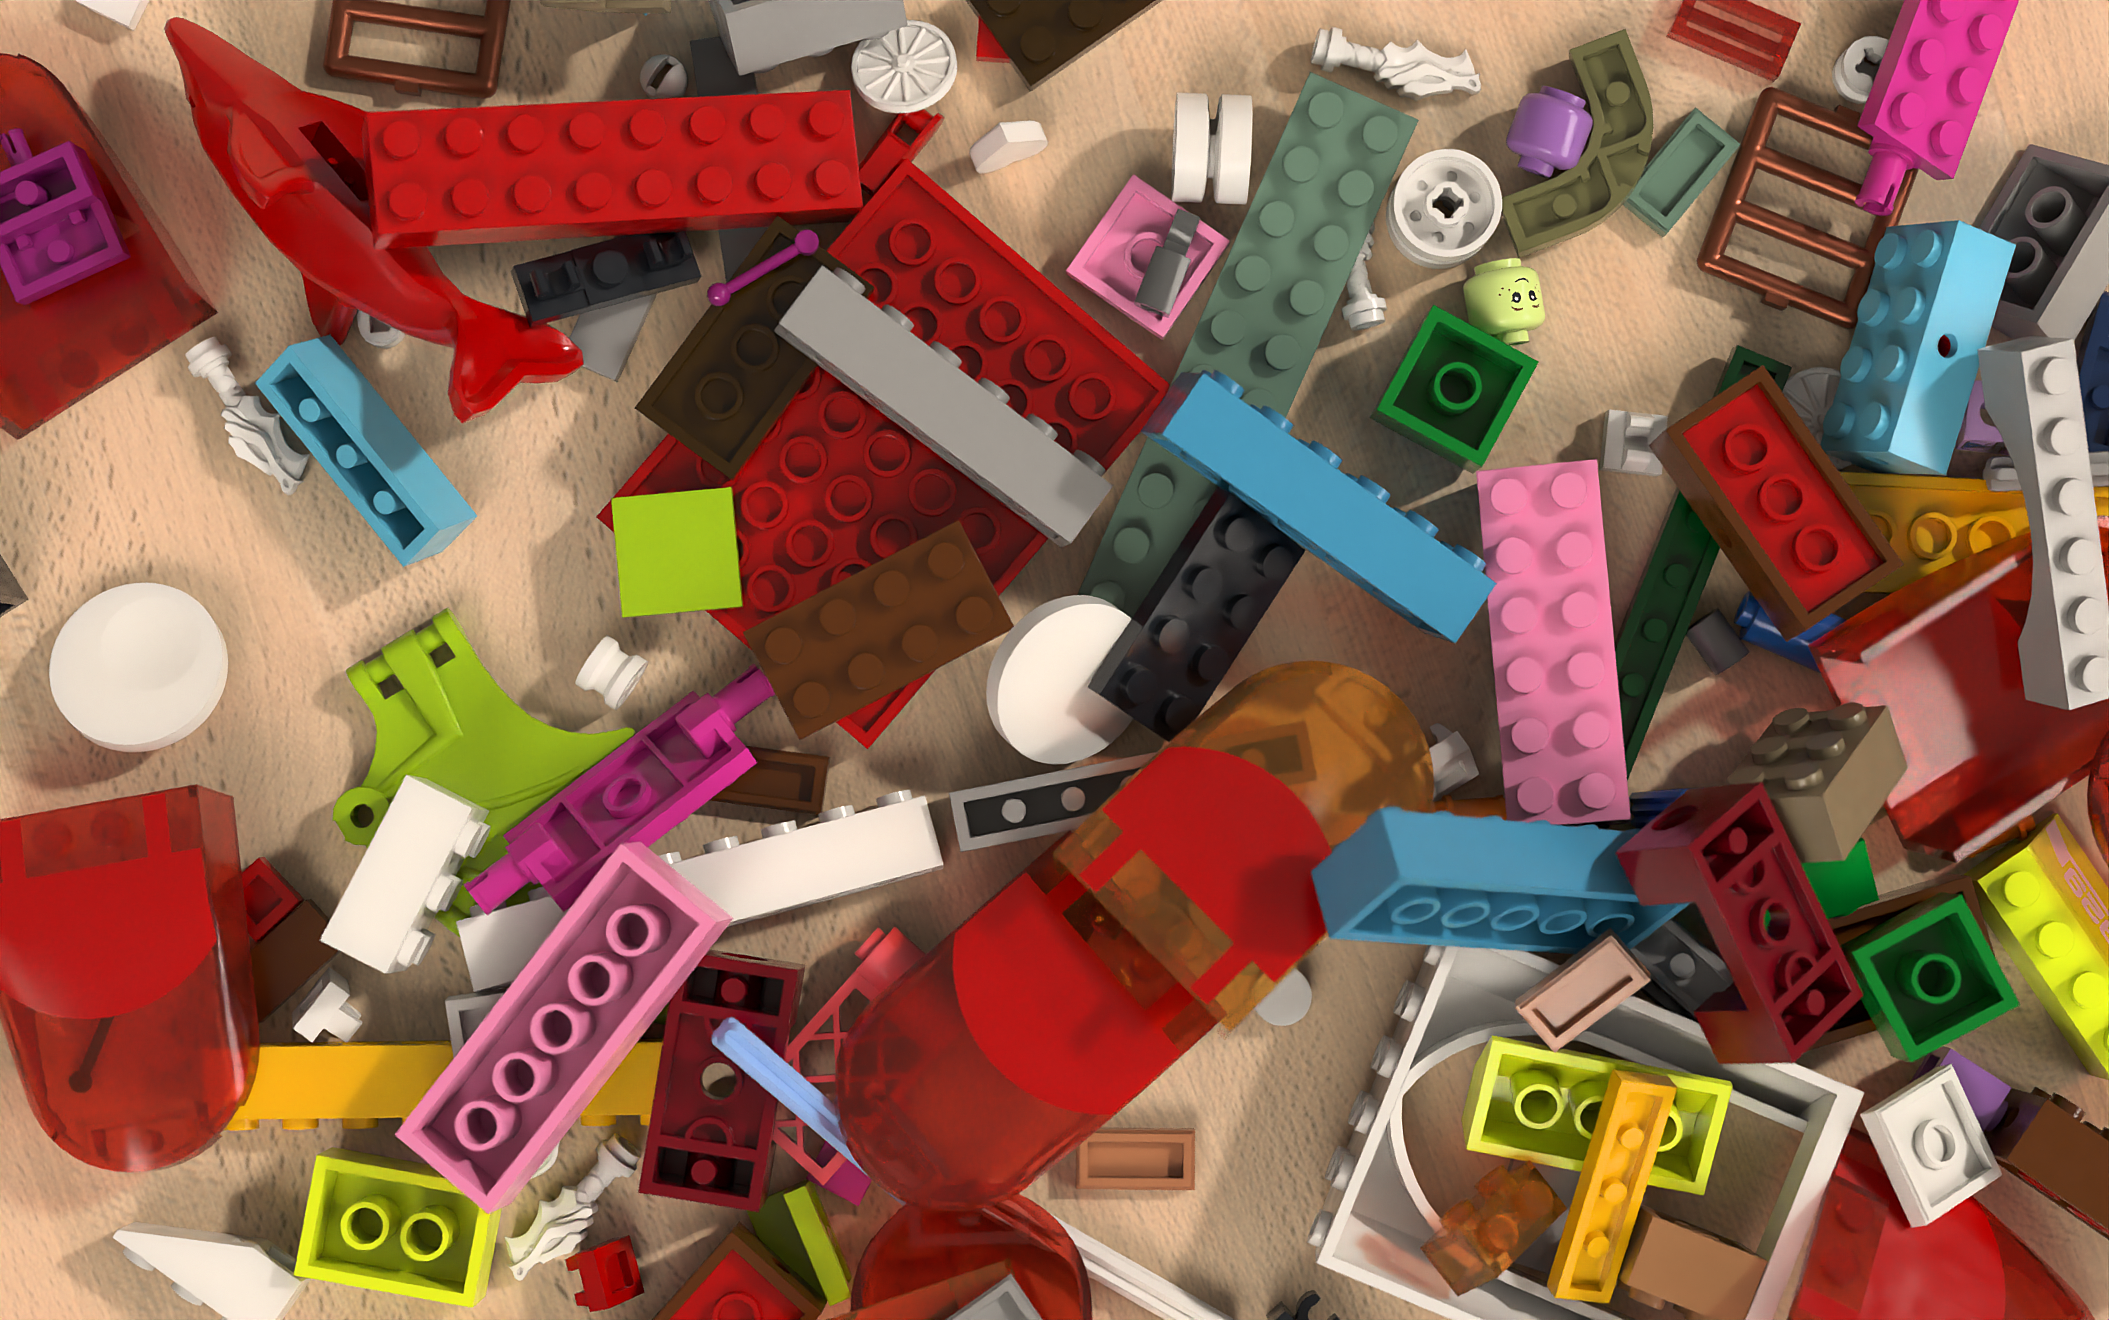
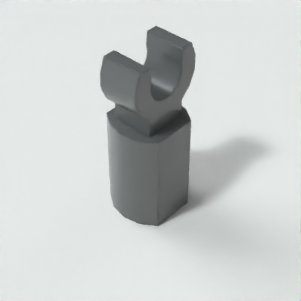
M1181 209L1177 210L1164 246H1156L1134 305L1169 318L1191 259L1187 258L1186 254L1198 227L1199 216Z

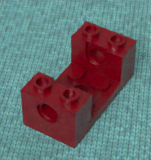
M1762 781L1688 789L1615 852L1641 906L1696 902L1734 980L1726 990L1714 992L1694 1011L1695 1017L1718 1064H1793L1863 996ZM1766 910H1768L1771 917L1767 926V932L1764 926Z
M709 949L670 999L638 1193L754 1212L761 1210L768 1199L777 1144L772 1138L779 1100L713 1045L711 1038L713 1032L720 1027L723 1020L730 1017L735 1018L785 1061L790 1028L797 1021L805 964ZM723 1063L734 1071L736 1087L732 1094L726 1097H715L707 1092L703 1085V1073L711 1064Z

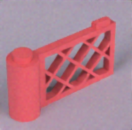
M878 927L855 952V955L863 962L787 1046L785 1058L786 1063L793 1059V1069L801 1075L800 1050L811 1040L834 1039L836 1074L807 1075L803 1077L810 1083L836 1082L837 1107L844 1113V1081L878 1079L880 1104L871 1114L849 1115L856 1123H862L860 1127L869 1134L967 1026L958 1001L954 979L896 927L887 935ZM855 988L874 1004L876 1029L841 1031L840 1005ZM882 1012L899 1028L883 1029ZM833 1014L834 1032L816 1033ZM908 1035L926 1051L910 1070L885 1071L883 1036ZM876 1037L878 1072L843 1073L841 1039ZM902 1078L886 1096V1079ZM796 1115V1119L775 1120L772 1140L823 1186L847 1160L846 1157L837 1151L823 1167L805 1150L804 1126L808 1125ZM780 1127H796L797 1142Z

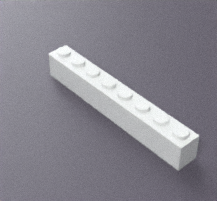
M902 790L876 798L878 808L857 814L854 812L853 805L824 811L818 814L820 824L797 829L795 821L771 825L761 829L763 839L742 845L739 844L737 836L715 840L703 845L704 855L681 860L680 852L659 855L663 861L734 918L727 928L942 870L944 866L925 795L912 798L910 790ZM544 887L528 892L530 902L507 907L504 901L493 909L492 913L488 916L477 904L469 908L470 918L456 921L474 992L479 993L510 987L569 911L567 909L563 912Z

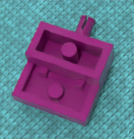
M12 129L8 131L9 135L6 133L0 135V142L11 165L10 168L0 172V266L16 302L23 305L29 304L131 257L84 149L67 141L33 157L22 129Z

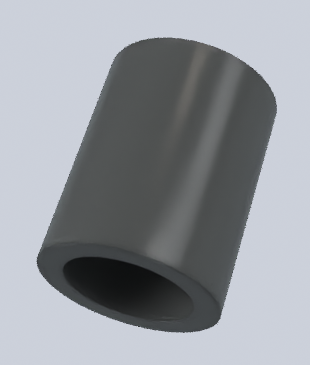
M1719 608L1714 609L1697 620L1687 630L1686 636L1714 675H1718L1730 668L1749 653V650Z

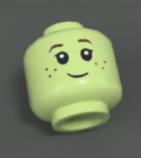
M1520 258L1502 259L1474 267L1475 276L1468 279L1463 286L1469 324L1511 347L1528 343V331L1538 328L1545 320V310L1537 272L1533 268L1521 266Z

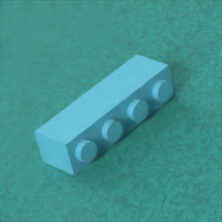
M331 335L289 345L255 382L257 387L403 567L443 552L477 517L464 498Z

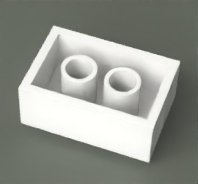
M406 775L320 941L385 974L406 971L412 963L419 966L429 951L435 937V933L428 930L431 922L440 909L445 912L449 910L460 891L463 880L456 877L458 870L467 856L475 858L488 837L491 826L483 822L489 810L428 779Z

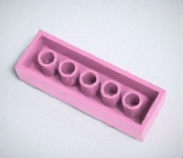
M1597 459L1476 471L1484 562L1487 564L1485 566V575L1497 583L1487 597L1507 821L1533 822L1546 820L1551 825L1573 827L1589 824L1596 826L1628 824L1631 822Z
M621 843L395 1135L487 1214L511 1204L734 918L643 843Z

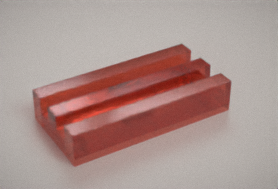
M1682 0L1675 14L1674 22L1667 33V38L1772 82L1780 76L1801 23L1747 0H1698L1782 35L1778 43L1751 32L1744 27L1694 8L1696 0ZM1687 21L1773 57L1772 61L1686 26Z

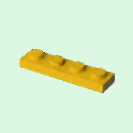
M1612 1069L1546 1284L1554 1298L1610 1304L1676 1094L1677 1086L1668 1076Z

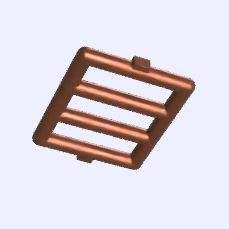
M333 0L323 59L324 71L332 77L394 85V90L399 94L421 97L422 90L478 98H490L497 91L511 0H486L484 16L378 0ZM357 21L480 39L476 72L470 73L349 55L353 23Z
M1768 87L1759 95L1698 254L1697 266L1702 272L1763 295L1760 303L1783 311L1788 305L1843 328H1856L1858 306L1863 296L1867 293L1875 267L1877 245L1884 237L1886 227L1898 226L1919 169L1912 168L1906 170L1893 204L1894 209L1891 215H1875V220L1864 247L1745 201L1756 169H1759L1860 210L1864 208V206H1857L1854 202L1861 190L1862 184L1766 146L1776 117L1780 115L1869 151L1873 136L1858 127L1861 113L1842 105H1838L1834 110H1830L1775 87ZM1738 223L1854 269L1855 272L1844 301L1724 255L1735 224Z

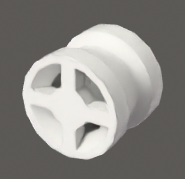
M1865 36L1852 43L1837 58L1832 70V79L1837 92L1844 99L1856 104L1866 103L1875 80L1874 76L1877 75L1887 48L1888 39L1879 36ZM1866 56L1867 60L1878 65L1871 66L1869 63L1864 62V57Z
M607 635L590 654L579 672L575 684L585 691L596 690L603 695L606 705L617 710L639 682L648 661L639 655L628 656L620 650L619 642Z

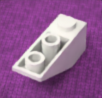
M133 1222L118 1229L112 1237L125 1246L123 1254L131 1262L148 1271H153L156 1268L174 1281L171 1285L172 1289L180 1297L199 1306L204 1302L222 1315L220 1320H283L311 1280V1278L294 1276L296 1259L264 1238Z

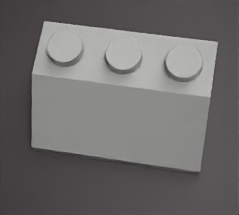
M708 0L723 46L739 76L748 73H765L773 70L781 63L805 56H822L831 52L835 47L862 39H879L886 36L892 30L908 26L903 0Z
M2029 144L1979 227L1980 230L2016 245L1992 327L2013 340L2026 336L2071 338L2075 340L2109 284V165Z

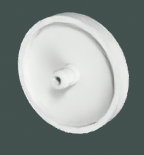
M158 583L126 584L114 587L93 597L67 620L52 649L49 665L50 686L54 700L61 713L88 740L99 746L120 752L152 751L169 746L185 738L196 730L212 713L226 684L228 653L224 638L217 624L206 609L193 597L179 589Z
M1071 595L1057 598L1042 604L1025 615L1003 639L996 651L988 674L986 689L987 706L991 720L1000 735L1021 754L1034 761L1046 764H1067L1083 760L1103 750L1118 738L1133 718L1090 690L1088 685L1129 624L1131 618L1111 603L1087 595Z

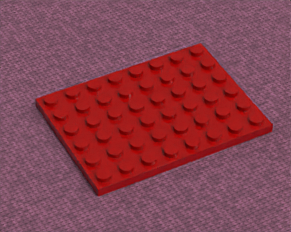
M907 158L826 250L874 286L875 290L868 298L871 303L879 309H882L885 304L897 309L913 323L914 327L910 331L928 346L933 341H937L950 349L961 359L962 363L959 369L976 382L983 377L996 384L1010 397L1006 404L1025 419L1028 414H1033L1045 421L1057 432L1058 436L1054 440L1072 455L1076 450L1088 454L1104 467L1105 472L1141 432L1170 388V384ZM821 366L817 367L734 481L670 434H667L613 497L732 488L743 607L705 611L749 649L751 647L743 632L958 520L998 596L1002 594L1049 539ZM610 500L596 518L614 532L612 503ZM936 670L846 716L836 723L866 749H869Z

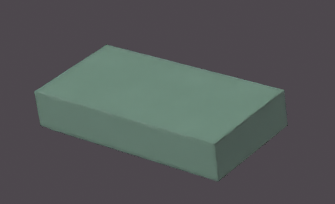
M1695 107L1647 164L1634 191L1623 205L1663 238L1741 144Z

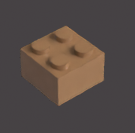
M1641 1204L1618 1275L1619 1282L1617 1287L1629 1292L1628 1296L1632 1299L1659 1310H1663L1666 1301L1674 1303L1673 1309L1685 1314L1686 1320H1745L1767 1260L1741 1243Z

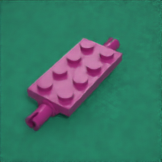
M1904 0L1858 123L1859 128L1873 136L1868 154L1873 157L1861 190L1854 201L1857 206H1864L1863 210L1879 216L1891 215L1904 174L1908 169H1920L1935 180L1954 179L2019 0Z
M751 664L745 672L712 697L708 692L701 698L694 690L504 834L503 837L509 843L505 847L508 853L473 880L466 882L464 887L488 916L492 913L493 909L530 881L534 886L540 882L560 909L565 912L576 902L621 843L641 842L646 847H649L757 763L748 748L734 734L737 730L734 724L769 697L775 696L767 677L755 664Z

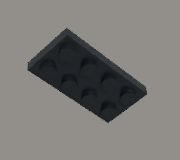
M1217 487L1091 680L1088 688L1175 747H1179L1306 550L1234 494Z

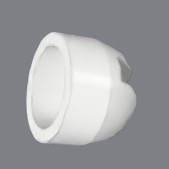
M660 54L651 57L644 63L640 71V84L649 99L682 98L688 88V75L683 64L677 58L671 55ZM665 64L673 66L665 75L657 90L650 86Z

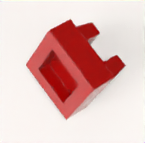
M630 1235L609 1239L565 1259L568 1271L579 1269L584 1288L583 1291L574 1294L577 1306L589 1307L590 1312L612 1308L645 1293Z

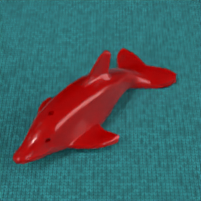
M173 17L167 20L164 31L180 65L186 100L191 106L193 123L201 145L230 192L258 228L301 272L312 323L320 337L331 335L339 346L342 345L359 309L407 335L433 344L453 348L454 353L450 368L448 397L454 415L462 424L486 415L519 383L558 382L575 373L584 364L582 350L556 328L547 323L530 328L526 316L479 302L464 295L443 274L427 246L373 249L361 132L366 111L350 104L297 88L279 74L249 57L226 40L194 22L180 17Z

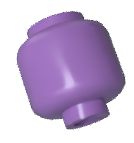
M1543 85L1539 93H1528L1519 103L1506 137L1507 147L1515 154L1521 156L1517 167L1545 178H1551L1554 169L1565 171L1575 167L1579 162L1593 125L1592 117L1583 110L1586 101L1571 93Z

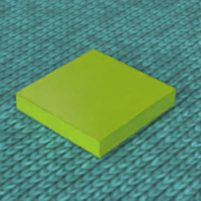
M731 487L611 498L622 618L743 607L733 491Z

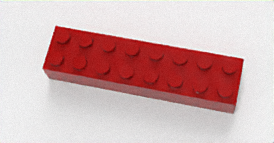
M850 90L366 112L361 129L373 249L769 227L777 215L790 225L849 222L863 208Z

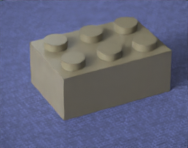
M1847 703L1832 710L1808 712L1805 708H1792L1777 714L1773 718L1771 724L1758 741L1752 745L1750 751L1738 767L1728 776L1724 785L1762 781L1800 863L1842 861L1848 856L1908 767L1888 705L1864 707L1861 703Z

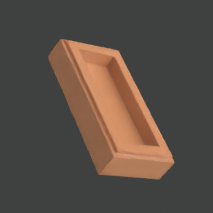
M1610 928L1515 1000V1009L1555 1053L1650 982V972Z
M1076 1127V1189L1195 1190V1129Z

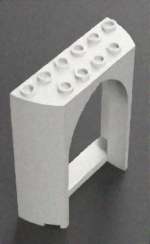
M1427 945L1423 956V964L1415 983L1406 980L1397 997L1393 1013L1399 1015L1400 1019L1392 1038L1383 1035L1374 1053L1371 1068L1377 1071V1075L1369 1093L1361 1090L1351 1109L1348 1124L1354 1126V1131L1348 1146L1344 1148L1338 1145L1328 1165L1325 1179L1331 1181V1187L1325 1199L1323 1209L1318 1211L1307 1239V1243L1316 1246L1315 1258L1317 1264L1451 1320H1637L1596 1302L1554 1298L1546 1286V1281L1503 1264L1466 1243L1445 1225L1428 1203L1416 1181L1405 1147L1402 1126V1096L1436 1064L1468 1047L1489 1041L1492 1035L1504 1038L1538 1035L1515 1009V1000L1560 967V965L1527 951ZM1631 995L1572 1040L1604 1049L1635 1063L1731 1081L1733 1088L1729 1102L1804 1133L1756 1251V1254L1767 1260V1264L1745 1320H1772L1864 1092L1795 1063L1718 1064L1699 1023Z

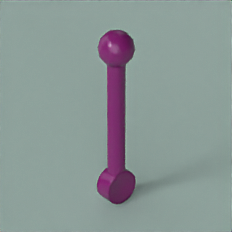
M811 230L800 231L795 238L794 244L726 284H712L707 291L708 301L715 306H723L729 302L732 293L799 254L807 256L814 254L819 247L818 236Z

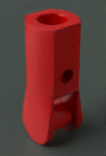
M925 109L911 113H898L859 164L861 189L873 197L906 158L911 162L938 131L945 117L940 113L933 116ZM904 124L919 134L911 146L896 136Z

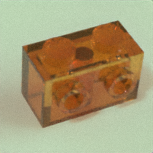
M1530 1160L1510 1171H1507L1504 1165L1501 1164L1488 1172L1474 1185L1478 1193L1471 1200L1465 1198L1446 1211L1438 1220L1442 1227L1420 1247L1457 1297L1498 1278L1568 1209Z

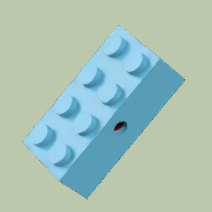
M1960 220L1886 227L1884 237L1880 240L1875 251V267L1867 293L1863 296L1858 306V322L1849 350L1841 362V378L1834 401L1823 421L1824 433L1820 446L1826 454L1851 462L1853 465L1874 473L1947 474L1979 368L1977 349L1983 348L1986 345L2016 247L2015 244Z

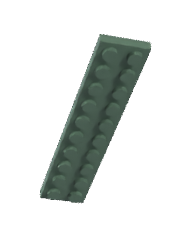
M1312 72L1309 73L1170 388L1181 372L1201 373L1202 370H1206L1212 374L1214 370H1217L1228 376L1245 390L1240 399L1249 406L1253 404L1260 409L1263 405H1266L1286 418L1419 121L1418 119ZM1147 437L1077 595L1094 596L1103 599L1132 619L1218 486Z

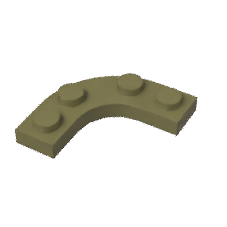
M1626 29L1569 50L1571 64L1593 120L1592 133L1588 148L1580 157L1575 167L1568 169L1553 179L1502 197L1501 213L1518 258L1577 237L1603 223L1625 203L1643 174L1652 143L1653 108L1645 78Z

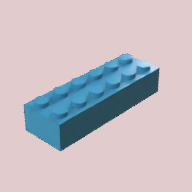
M1202 370L1201 373H1180L1142 428L1141 432L1216 486L1234 494L1292 540L1423 633L1452 643L1457 642L1497 584L1482 573L1487 564L1481 558L1459 544L1452 547L1444 541L1439 542L1434 539L1439 529L1416 512L1408 510L1405 513L1396 507L1391 508L1386 502L1391 495L1385 489L1363 475L1356 478L1349 473L1344 474L1337 468L1341 464L1342 459L1322 444L1314 440L1309 444L1302 439L1297 440L1292 437L1289 432L1294 425L1275 410L1266 405H1263L1260 409L1253 404L1250 406L1240 399L1245 390L1228 376L1217 370H1214L1212 374L1206 370Z
M1385 807L1376 810L1367 817L1366 822L1348 839L1337 844L1332 849V853L1311 871L1329 939L1577 954L1611 928L1631 950L1690 904L1676 903L1641 906L1615 852L1642 829L1618 831L1599 829L1596 825L1590 824L1578 827L1551 825L1546 820L1518 822L1503 820L1499 816H1486L1482 818L1454 816L1451 812L1447 811L1429 814L1407 812L1399 807Z

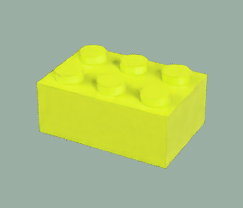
M331 1147L316 1155L294 1276L473 1308L486 1296L502 1208L487 1214L429 1164Z

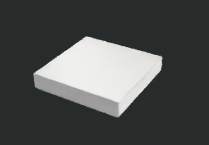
M1952 1064L1932 1069L1860 1114L1911 1227L1928 1225L2002 1176Z

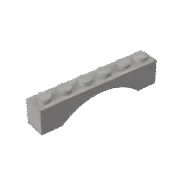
M2026 336L1979 348L1977 351L1985 409L2000 432L2013 461L2024 495L2031 530L2033 555L2032 594L2026 623L2018 640L2025 700L2072 710L2109 699V605L2074 339Z

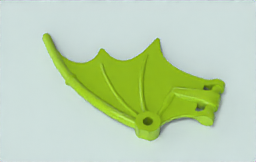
M447 607L432 617L434 623L418 633L411 629L381 648L383 654L367 664L360 660L346 669L350 682L374 716L377 734L375 754L368 775L360 787L347 790L338 798L333 808L332 821L337 823L345 837V841L354 845H365L368 849L406 775L428 779L489 810L483 823L491 826V829L483 847L475 858L467 856L456 874V877L463 880L456 899L447 912L440 909L434 917L448 930L460 937L456 921L470 918L469 908L478 904L464 887V884L473 880L508 853L505 847L509 843L503 835L632 738L636 733L633 728L628 727L595 734L575 733L552 727L532 717L517 705L490 675L471 646L461 624ZM447 643L456 657L437 668L430 652ZM395 674L404 689L386 699L379 683ZM364 805L369 806L374 813V819L367 827L363 826L358 820V812ZM530 881L505 900L506 906L511 907L530 902L528 892L543 886L540 882L534 886ZM669 1002L653 1023L666 1025Z

